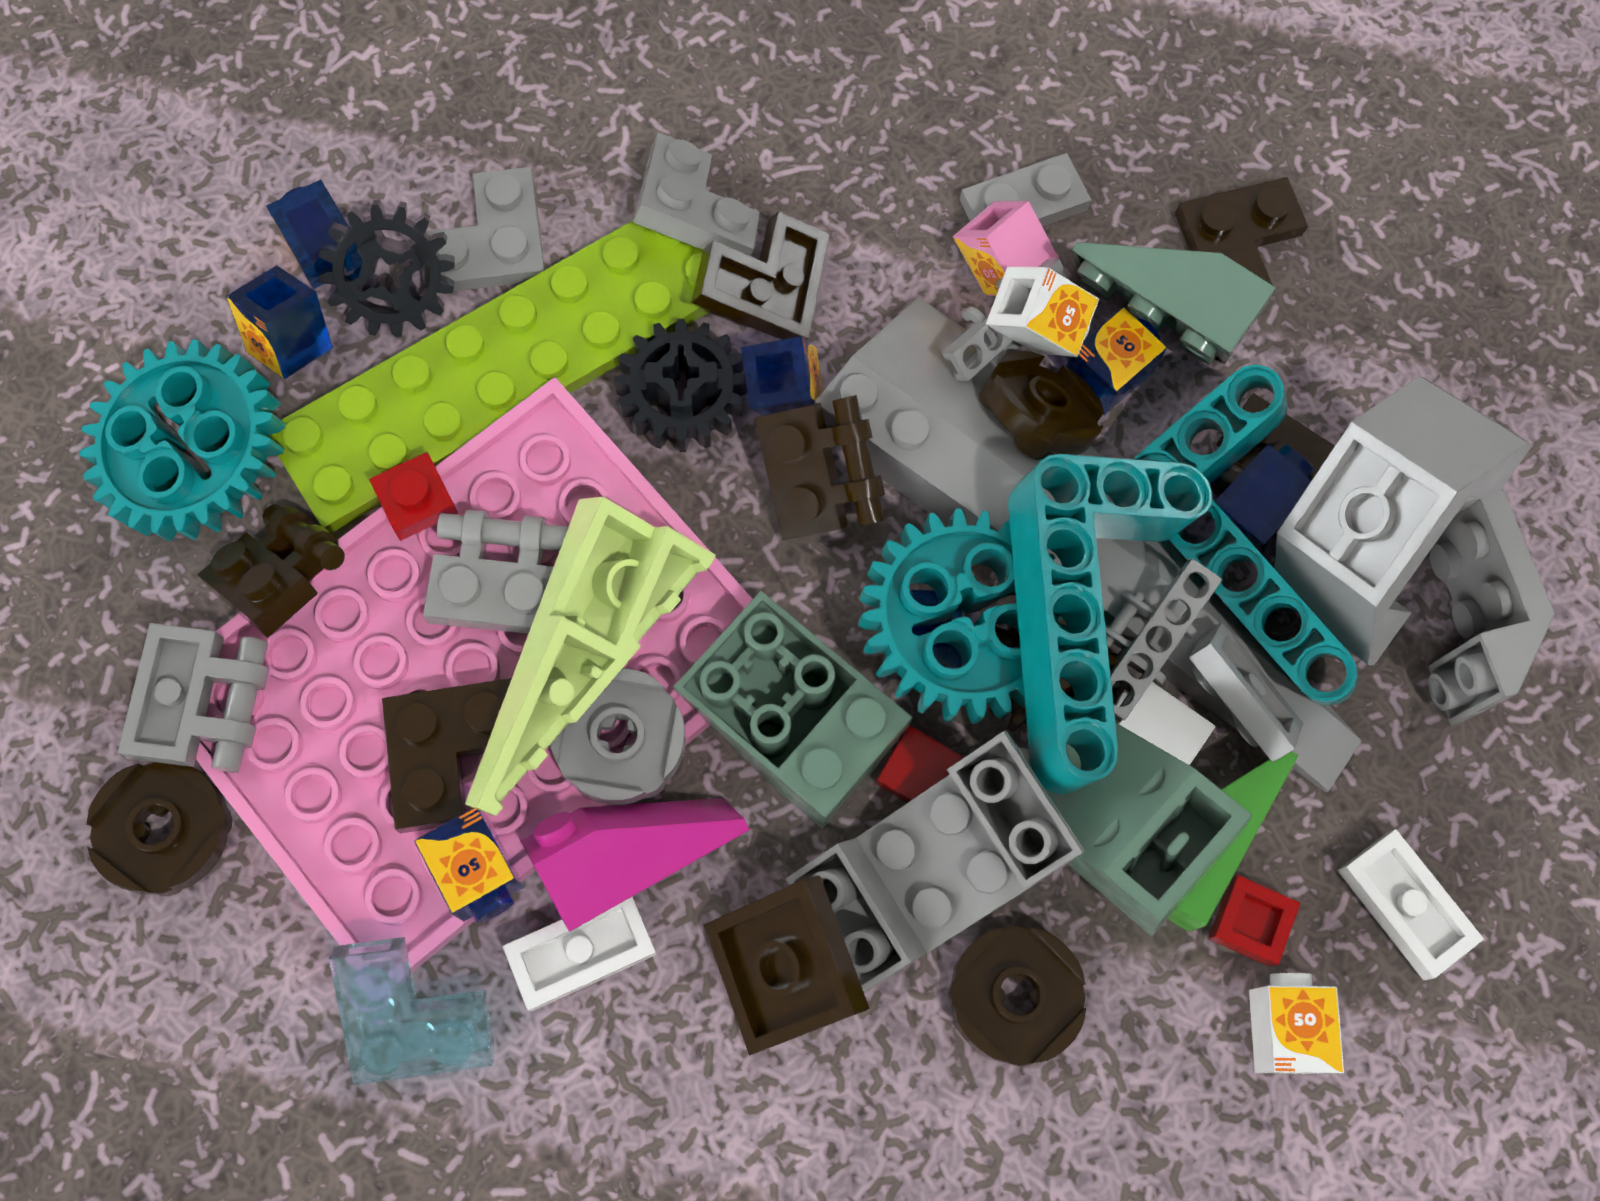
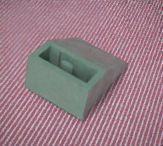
M1076 242L1072 248L1078 268L1076 273L1081 276L1079 281L1084 286L1106 300H1109L1114 292L1130 302L1128 304V307L1131 308L1130 313L1140 323L1158 333L1164 325L1168 326L1181 335L1180 340L1182 342L1179 346L1188 354L1207 365H1210L1214 358L1225 364L1267 306L1276 287L1222 253Z
M762 591L756 595L673 686V689L769 784L822 829L903 737L912 719L911 715Z
M1115 722L1118 756L1112 772L1073 793L1060 795L1051 793L1047 789L1045 790L1085 850V852L1067 864L1150 936H1153L1239 838L1253 815L1198 770ZM1066 744L1069 760L1080 769L1081 761L1078 753L1074 748Z

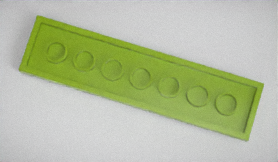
M632 220L281 419L285 423V429L270 435L273 441L284 448L283 454H279L278 457L320 525L333 533L381 505L369 481L370 478L426 452L429 453L434 465L437 466L554 377L569 393H572L620 365L619 357L621 354L635 356L632 338L639 335L650 342L654 339L653 324L660 323L667 333L675 332L678 319H685L688 325L709 313L710 310L691 303L703 250L636 224Z

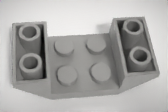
M1418 376L1350 423L1278 530L1274 569L1345 648L1367 665L1374 666L1411 615V612L1396 602L1395 599L1467 498L1472 496L1492 503L1533 445L1426 378Z
M1500 490L1492 503L1469 496L1430 550L1432 569L1440 580L1446 581L1454 602L1452 617L1455 628L1463 638L1469 640L1428 666L1431 673L1428 681L1431 698L1438 709L1446 712L1450 725L1462 723L1519 693L1555 615L1509 501L1502 490Z
M1003 731L948 768L947 771L950 775L858 837L837 843L786 878L790 886L803 879L820 875L863 992L868 991L1085 852L1007 731Z

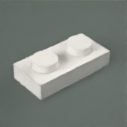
M1396 829L1385 833L1337 870L1423 980L1435 979L1484 940Z
M633 896L571 932L568 931L563 920H560L502 946L526 1008L530 1012L657 955Z

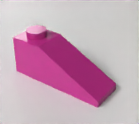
M724 798L582 807L572 813L560 812L542 820L534 828L533 834L520 840L557 912L568 931L571 932L749 831L745 819Z

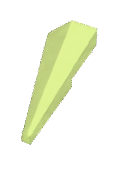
M603 496L578 500L465 805L494 816L502 810L501 801L528 770H536L548 756L545 750L568 723H575L639 650L641 645L638 642L661 615L670 613L681 601L678 595L698 572L706 571L710 567L716 556L714 553L669 526L654 527Z

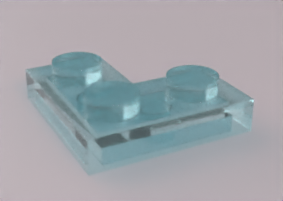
M405 937L334 946L329 961L353 1085L493 1066L495 1047L485 990L416 1000Z

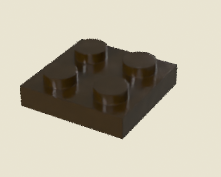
M820 875L798 881L703 925L749 1056L870 1009Z

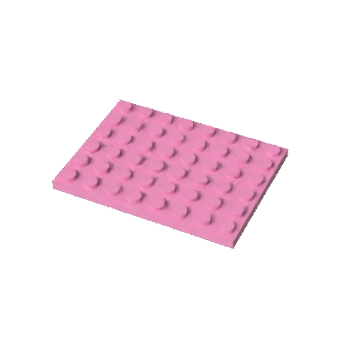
M555 377L435 466L459 513L456 515H464L466 510L469 509L487 511L489 518L522 521L523 517L527 515L544 517L546 524L569 526L579 499L603 496L654 527L669 526L709 550ZM381 507L337 540L338 546L345 553L343 564L336 570L330 571L324 568L310 580L309 583L318 594L270 637L264 636L240 614L216 631L224 638L220 658L236 660L242 637H253L268 642L263 666L269 668L265 689L257 691L250 724L256 726L252 747L244 748L239 772L230 773L211 768L217 744L214 742L200 741L196 760L375 992L380 996H385L536 871L520 840L533 834L534 828L542 820L560 812L572 813L582 807L611 806L612 804L591 800L571 786L564 779L549 745L545 750L548 756L536 770H528L501 801L500 804L503 808L496 816L476 810L467 815V818L477 812L480 814L468 820V823L480 816L482 819L464 829L462 826L467 823L402 834L395 830L382 698L512 678L528 634L427 623L423 617L433 555L460 557L462 541L439 539L437 536V524L400 541L383 507ZM487 544L484 559L518 563L520 547ZM544 550L542 565L554 567L559 551ZM716 557L706 571L698 572L678 595L681 601L670 613L661 615L638 642L641 647L623 667L654 677L665 687V691L673 697L684 720L686 732L685 746L710 725L673 689V686L753 600ZM213 683L206 717L223 718L230 685ZM616 720L613 730L601 731L600 740L609 743L610 752L621 753L625 745H633L635 743L637 735H633L628 731V721ZM483 754L461 757L465 801ZM466 805V810H467V812H469V811H471L472 809H474V808H472V807ZM465 833H481L492 840L498 847L514 878L452 913L415 841L419 839L443 841ZM477 858L469 861L470 866H476L473 868V871L481 868L478 862L474 863ZM464 864L459 867L458 872L462 877H466L470 873V868ZM463 868L466 869V873L462 872Z

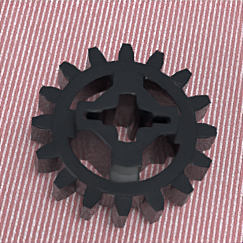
M373 200L371 216L365 217L355 206L351 207L347 212V218L351 227L347 228L342 224L334 222L328 233L338 245L322 244L318 255L323 260L333 263L332 266L322 269L318 275L320 283L335 284L336 286L327 300L330 307L346 303L350 308L345 322L352 325L362 316L369 320L368 331L370 335L374 336L379 331L381 323L390 324L391 331L395 337H402L404 322L408 320L420 331L425 329L427 321L424 311L426 309L438 315H441L444 311L445 304L437 295V292L451 294L454 289V281L447 276L441 275V272H447L455 268L454 256L439 254L438 252L447 243L445 232L435 233L430 236L426 232L430 216L424 213L413 222L406 218L407 203L400 201L394 214H386L381 200ZM382 230L396 231L408 236L410 239L402 242L385 237ZM355 242L358 246L357 251L363 261L360 267L354 269L352 274L347 275L346 255L350 246ZM382 257L388 265L395 264L396 262L401 264L396 280H393L388 273H383L379 276L374 274L378 258ZM428 262L430 278L426 288L419 295L416 291L417 286L412 280V275L422 269L423 265ZM374 297L388 301L393 307L374 304L368 301L367 298Z
M678 319L675 332L667 333L660 323L653 324V340L649 342L645 338L636 335L632 338L636 356L621 354L619 357L620 369L623 374L616 376L614 383L617 395L623 396L618 400L621 415L623 418L634 416L632 420L633 432L638 437L651 429L653 431L654 447L661 449L668 438H674L677 440L679 452H686L689 439L696 437L704 448L711 447L710 432L716 429L728 436L732 432V421L729 415L743 417L745 412V399L741 397L748 394V375L741 374L744 371V356L742 353L729 355L731 351V338L727 334L718 337L715 341L711 340L710 324L703 322L696 333L688 332L685 319ZM685 369L688 383L687 388L684 389V399L679 401L678 389H676L677 381L680 380V370ZM651 406H660L670 416L656 411ZM706 406H711L708 410L699 414Z

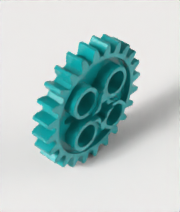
M193 339L187 351H185L174 341H169L164 359L150 349H146L143 355L145 367L138 370L125 362L122 364V369L127 379L121 385L109 380L103 383L112 397L108 403L91 402L89 407L101 415L99 423L82 426L81 431L94 438L95 444L80 450L79 456L95 465L82 476L85 481L98 487L93 495V499L110 509L108 513L110 517L148 537L151 533H154L167 541H173L177 532L191 540H196L200 532L201 523L217 533L222 531L221 513L225 511L239 519L244 517L243 508L239 502L244 495L252 499L261 500L263 495L254 485V482L258 477L275 478L277 473L264 464L267 456L283 454L284 448L273 441L270 435L285 429V423L272 414L281 403L279 399L267 391L271 383L238 353L233 355L217 343L210 350L197 339ZM195 393L194 397H193V398L191 399V401L188 403V400H189V399L191 398V396ZM156 402L161 407L163 414L180 426L177 430L179 436L157 414L154 409ZM145 432L143 438L136 443L138 438ZM229 436L223 447L218 449L224 438ZM186 444L210 468L212 473L209 479L203 471L204 469L201 464L184 453L187 450ZM178 475L175 484L169 488L172 480Z
M961 508L955 509L950 517L948 527H944L940 518L934 512L930 513L924 522V535L915 526L908 523L900 535L903 546L891 540L885 543L881 554L887 563L873 561L867 573V576L877 585L864 586L859 597V601L876 608L862 613L858 621V627L877 631V634L869 639L863 648L865 654L884 653L886 656L876 675L878 678L897 673L902 678L894 694L897 698L906 695L913 688L920 692L918 701V712L924 713L935 700L942 702V713L946 722H950L956 716L960 707L965 706L971 723L977 724L985 715L986 704H989L998 719H1002L1011 712L1010 697L1024 708L1025 697L1020 648L1014 649L1005 646L999 641L995 632V624L1004 623L1011 625L1019 633L1016 603L988 608L974 625L969 617H960L937 627L933 632L917 636L912 632V627L929 626L947 621L959 605L965 614H970L996 603L1001 598L1016 595L1009 520L997 532L990 529L989 513L983 510L973 526L967 525L965 515ZM1053 553L1049 554L1054 561L1055 555ZM976 564L988 566L996 574L999 585L989 587L979 583L972 574L971 566ZM915 583L930 586L936 592L939 604L929 607L919 604L910 594L909 586ZM1053 612L1059 627L1068 632L1067 625L1058 622V620L1063 618ZM945 643L957 649L962 660L961 668L950 669L938 663L933 654V645Z

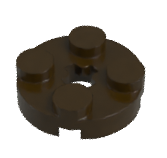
M1013 351L1002 356L980 391L979 398L981 403L988 410L992 411L1001 423L1015 435L1014 441L1016 446L1024 454L1035 459H1044L1048 453L1079 455L1088 450L1103 428V425L1098 426V421L1104 414L1102 403L1093 389L1078 374L1062 365L1057 373L1049 368L1040 366V363L1045 358L1041 354L1031 351Z
M158 762L144 766L137 763L113 775L94 797L88 810L86 825L91 826L90 841L92 848L88 846L87 848L94 867L106 880L115 886L137 894L171 896L179 893L182 889L193 886L213 869L225 849L233 819L221 791L211 778L196 768ZM170 811L173 816L170 824L173 829L166 840L157 839L152 845H149L145 840L151 830L144 824L146 819L151 814L164 817Z
M1018 926L993 929L983 934L962 952L953 969L948 999L957 1029L973 1049L990 1060L1013 1066H1021L1048 1061L1066 1050L1076 1039L1085 1020L1086 1008H1084L1086 996L1083 985L1086 983L1079 961L1073 952L1057 937L1044 930L1031 927L1028 929ZM1006 978L1015 984L1025 978L1034 987L1028 995L1029 1000L1034 1006L1027 1014L1020 1008H1015L1009 1012L1003 1006L1002 1001L1006 994L1001 985Z

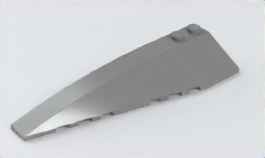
M918 297L848 360L814 404L821 403L826 427L837 425L832 400L857 395L862 420L869 419L873 438L867 439L875 475H881L882 480L929 513L934 512L947 526L955 509L961 508L967 525L972 526L984 510L989 513L990 529L998 532L1003 524L1009 520L1008 501L1012 489L1042 459H1035L1024 454L1015 444V435L1001 423L992 411L988 410L981 403L979 393L995 368L991 361L968 382L956 380L953 375L956 369L951 360H945L942 352L967 330ZM969 345L965 349L963 354L964 363L977 353L973 345ZM842 445L835 446L841 451H843ZM1092 446L1084 453L1079 454L1082 456L1101 457ZM1042 488L1047 497L1055 502L1051 493ZM1105 494L1109 501L1114 504L1110 496ZM1096 538L1105 626L1110 627L1125 605L1119 597L1122 591L1133 596L1136 591L1140 592L1145 596L1142 602L1150 607L1159 602L1187 561L1169 539L1152 542ZM1053 553L1056 557L1054 559V562L1062 566L1060 559L1057 557L1055 553ZM1191 573L1183 587L1189 596L1195 598L1206 581L1200 574ZM1214 591L1191 624L1198 631L1195 638L1189 640L1183 636L1160 671L1167 677V681L1237 729L1233 719V712L1219 695L1213 696L1200 685L1192 669L1193 662L1189 659L1200 636L1220 622H1223L1303 722L1296 747L1292 751L1299 755L1292 769L1324 792H1328L1362 740L1330 705L1325 706L1313 702L1298 688ZM1172 600L1167 607L1179 617H1182L1187 610V606L1180 600ZM1136 612L1121 636L1132 643L1148 620ZM1152 627L1148 631L1146 643L1151 650L1162 652L1169 645L1170 637L1165 629ZM1137 654L1145 661L1150 663L1149 659L1145 655Z

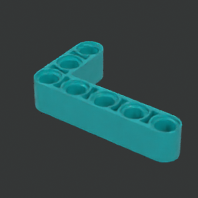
M1255 364L1242 367L1136 455L1134 460L1174 462L1191 465L1202 472L1209 484H1211L1283 422L1288 410V404L1282 380L1275 371L1267 366ZM1264 388L1274 393L1272 403L1261 412L1251 413L1239 407L1241 398L1251 389ZM1214 429L1223 434L1222 444L1215 452L1208 455H1199L1191 451L1192 440L1201 431ZM1212 499L1209 509L1203 514L1215 520L1214 532L1208 540L1199 544L1188 543L1183 540V530L1169 540L1187 560L1193 558L1222 579L1215 593L1308 698L1315 703L1325 706L1337 705L1347 700L1356 690L1359 680L1356 663L1349 651ZM1245 561L1257 567L1258 576L1251 588L1243 592H1233L1225 588L1223 578L1225 571L1230 565ZM1279 609H1290L1301 616L1302 625L1300 631L1294 638L1288 641L1279 642L1272 640L1266 634L1265 624L1267 618ZM1327 657L1339 660L1344 664L1347 672L1345 682L1340 688L1332 692H1321L1309 684L1308 672L1315 661Z
M1055 454L1042 459L1014 486L1009 494L1008 510L1030 765L1042 786L1051 793L1060 795L1073 793L1104 778L1112 772L1117 762L1118 744L1096 538L1152 542L1166 541L1206 513L1212 502L1210 484L1202 472L1191 465L1174 462ZM1042 488L1051 493L1055 502L1047 497ZM1105 494L1110 496L1114 504L1109 501ZM1048 549L1057 555L1062 566L1052 560ZM1053 612L1063 618L1068 632L1059 627ZM1060 677L1066 680L1072 687L1075 696L1074 700L1068 697L1062 690L1059 681ZM1066 744L1070 745L1078 753L1081 761L1080 769L1069 760Z

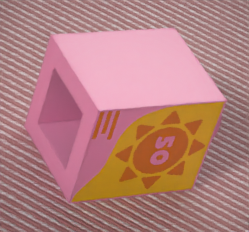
M994 201L952 236L982 291L988 296L997 295L999 289L996 286V282L1004 277L1007 267H1039L1047 259H1059L1029 201Z

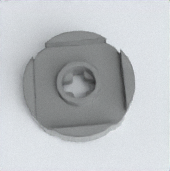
M622 668L579 720L575 723H568L550 744V748L564 779L583 796L604 804L624 805L644 798H652L664 789L666 782L676 773L682 761L686 743V732L682 714L673 697L665 691V687L654 677L646 673ZM616 720L628 721V731L633 735H637L635 743L633 745H625L621 753L610 752L609 743L600 740L601 731L613 730Z

